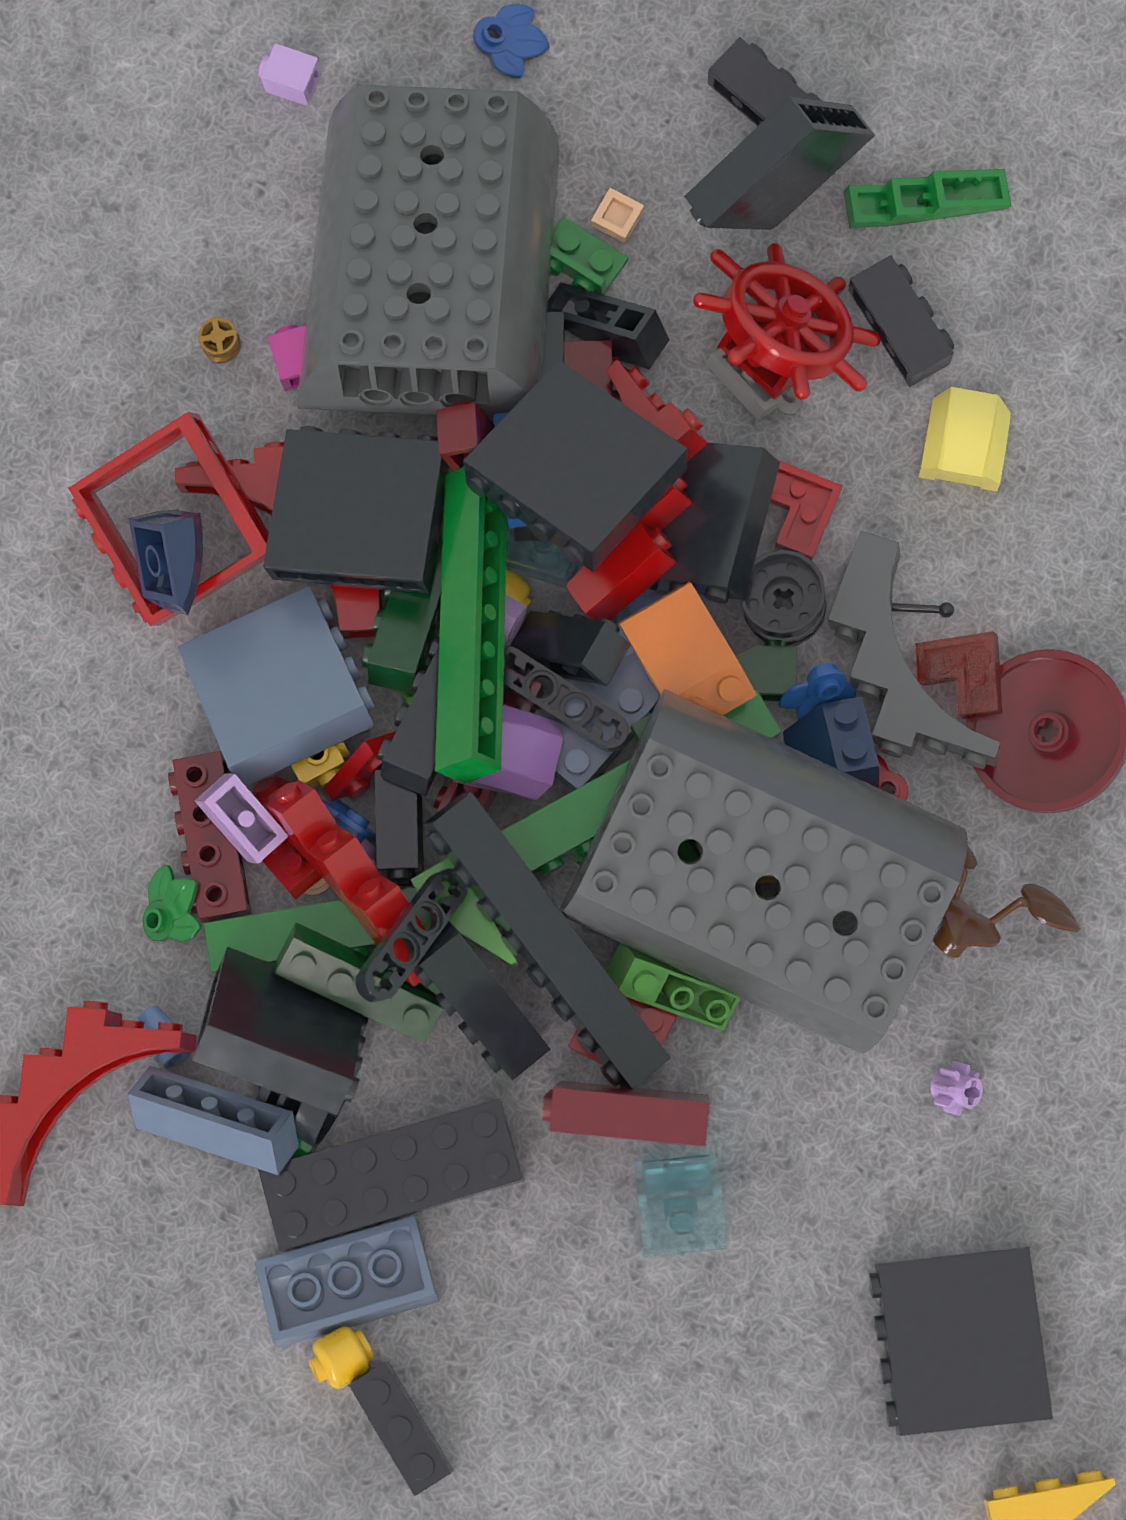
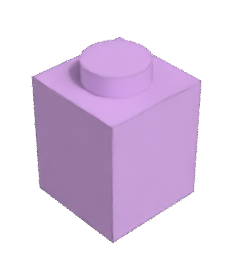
M276 43L270 55H264L258 72L265 92L305 106L309 105L322 74L317 57Z

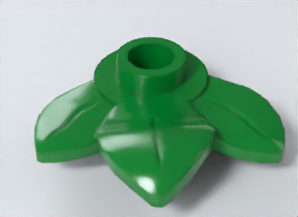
M170 865L160 867L150 880L148 887L149 905L143 914V929L145 934L154 941H166L172 938L178 942H186L191 940L202 928L199 920L190 913L199 883L192 879L174 880V874Z

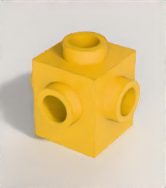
M342 741L292 764L291 767L298 780L312 788L318 785L324 788L345 764L343 758L350 755ZM324 754L321 759L314 760L317 755Z

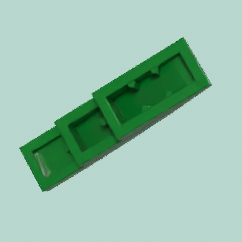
M1005 169L932 171L928 177L891 178L886 184L849 185L843 191L849 228L896 226L999 211L1011 207Z

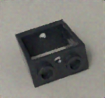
M375 770L377 870L381 876L398 886H413L411 879L424 872L422 794L382 778L381 770Z

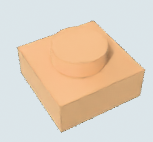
M609 188L591 219V226L626 243L644 213V205Z

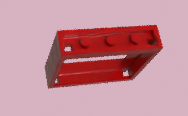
M186 412L68 488L74 497L72 501L76 506L75 512L82 520L87 519L94 531L91 534V538L95 546L102 554L107 553L115 566L111 569L114 578L122 588H128L135 600L132 603L135 613H139L145 623L148 622L150 626H160L180 613L167 611L143 597L136 559L96 493L185 437L252 550L249 554L199 584L192 606L261 564L265 559L269 531L199 414L193 412Z

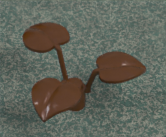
M967 846L966 860L960 884L943 916L944 923L933 936V942L942 952L955 958L960 957L969 946L994 947L1001 940L995 924L1019 907H1027L1035 919L1050 927L1072 932H1079L1081 928L1061 899L1051 891L1035 884H1025L1021 888L1023 897L1017 898L990 919L977 913L975 909H972L966 902L959 899L968 874L967 869H974L977 866L976 857Z

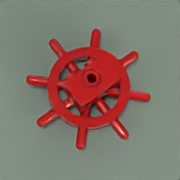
M772 243L768 246L767 255L769 261L754 263L745 268H742L721 249H715L711 252V262L728 276L732 282L723 297L700 292L694 296L693 304L699 309L722 314L727 331L717 348L726 354L728 361L732 365H737L774 399L792 386L797 399H807L810 395L808 380L821 379L833 372L857 392H861L867 387V380L844 358L849 353L853 343L876 347L881 342V336L876 331L853 326L847 308L837 296L846 288V281L842 277H835L825 284L811 273L796 266L786 264L783 249L778 243ZM766 289L774 290L775 297ZM747 293L758 304L745 302V294ZM814 312L819 318L811 317V313ZM818 335L829 337L830 346Z

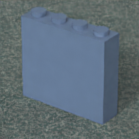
M310 586L177 646L230 772L236 774L245 786L374 727L368 711L374 709L375 706L365 686L357 689L354 681L360 679L361 676L351 656L343 659L340 651L347 649L343 637L337 626L332 629L329 628L327 622L334 619L324 597L316 600Z

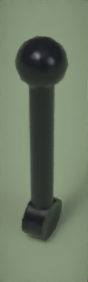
M944 602L940 606L892 603V611L937 613L944 618H948L954 613L953 605L948 602Z

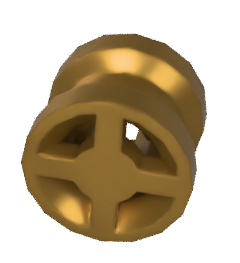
M213 317L201 325L198 332V340L205 356L211 361L226 363L238 355L241 349V340L231 321L223 317Z

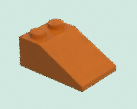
M691 582L684 584L619 622L659 696H661L665 688L720 715L726 714L757 696L739 661Z

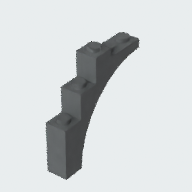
M860 530L830 611L828 622L830 629L835 630L834 635L839 639L851 643H857L858 639L863 640L850 674L851 684L857 688L856 692L873 700H879L880 696L885 697L872 732L874 744L879 745L878 750L880 752L901 758L902 753L913 756L917 742L923 743L922 748L931 753L946 755L948 751L962 756L961 760L973 767L985 768L986 764L996 767L1001 753L1000 742L970 730L947 714L922 689L905 662L895 636L892 619L893 582L901 555L899 542Z

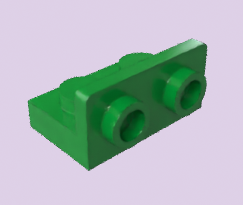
M563 217L553 230L550 274L559 276L563 272L574 279L572 282L573 286L583 288L588 292L593 291L605 295L628 262V257Z

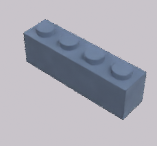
M149 1066L128 1092L132 1115L137 1129L275 1175H279L299 1147L292 1111L156 1067Z

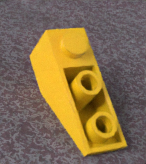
M1092 1470L1077 1473V1482L1062 1485L1057 1477L1035 1481V1490L1018 1492L1017 1485L996 1488L992 1490V1498L984 1499L987 1519L1073 1520L1116 1485L1115 1479L1110 1476L1102 1477L1101 1470Z

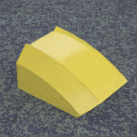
M950 387L932 398L918 477L981 487V489L997 492L1001 482L1011 416L1010 410L1000 396Z

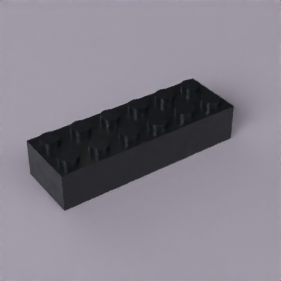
M500 1099L290 1159L279 1175L258 1169L279 1251H288L524 1182Z

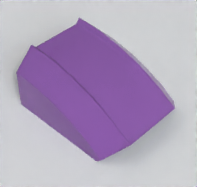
M503 705L501 771L466 783L465 785L537 801L553 784L564 739L556 721ZM452 779L453 782L463 784V783H461V782H458V781Z

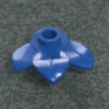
M510 4L504 6L499 10L496 17L481 19L473 31L474 43L478 50L485 55H489L494 67L502 74L510 77L521 78L524 72L523 59L538 57L544 54L550 47L543 32L537 27L530 25L534 10L527 5ZM491 30L497 32L499 38H491L488 35L487 31Z
M826 663L814 667L807 675V682L789 688L781 697L778 705L784 709L797 708V720H799L822 703L855 698L856 692L855 688L847 683L843 671L839 670L834 664Z
M321 798L329 812L338 818L336 822L338 826L354 835L360 844L365 837L376 841V833L367 828L370 824L368 819L355 812L340 800H334L331 804Z

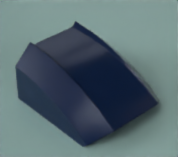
M173 509L129 518L143 597L167 611L189 615L200 579L203 557L201 513Z

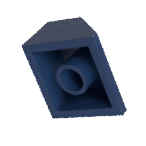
M862 696L822 703L783 731L785 745L879 788V762Z

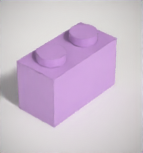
M224 774L195 800L197 805L247 862L259 864L288 837V834L236 774Z

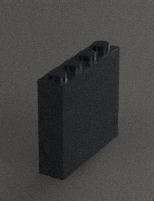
M789 97L684 197L692 206L690 212L693 218L703 227L772 230L875 137V134L853 105Z
M558 360L463 460L466 484L476 495L480 497L486 495L497 503L499 509L507 517L513 520L518 518L528 525L531 532L539 540L545 543L550 541L559 547L563 555L571 563L578 566L582 564L594 572L687 470V448Z
M302 426L300 430L286 429L263 568L273 580L430 594L444 506L445 475L449 473L450 467L439 455L438 438L420 435L417 439H406L390 432H380L378 436H368L352 429H341L338 433H330L313 426Z
M708 443L687 462V470L681 476L688 484L683 491L693 503L661 530L672 544L668 551L677 563L643 593L655 595L657 590L671 593L684 584L691 582L698 595H704V598L722 604L728 603V599L745 600L780 462L762 447Z
M227 947L212 980L192 1060L338 1115L344 1100L351 1102L359 1085L360 1078L357 1075L363 1060L360 1054L366 1040L363 1034L369 1017L363 1016L348 1007L275 974L276 965Z
M1030 1247L875 1264L876 1273H869L872 1299L879 1298L881 1315L874 1316L877 1341H885L887 1358H880L882 1383L890 1384L892 1401H885L888 1427H896L897 1435L905 1436L1053 1419Z

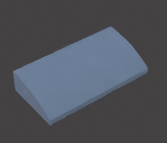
M415 1215L255 1261L272 1339L278 1348L326 1335L342 1326L353 1327L439 1302Z

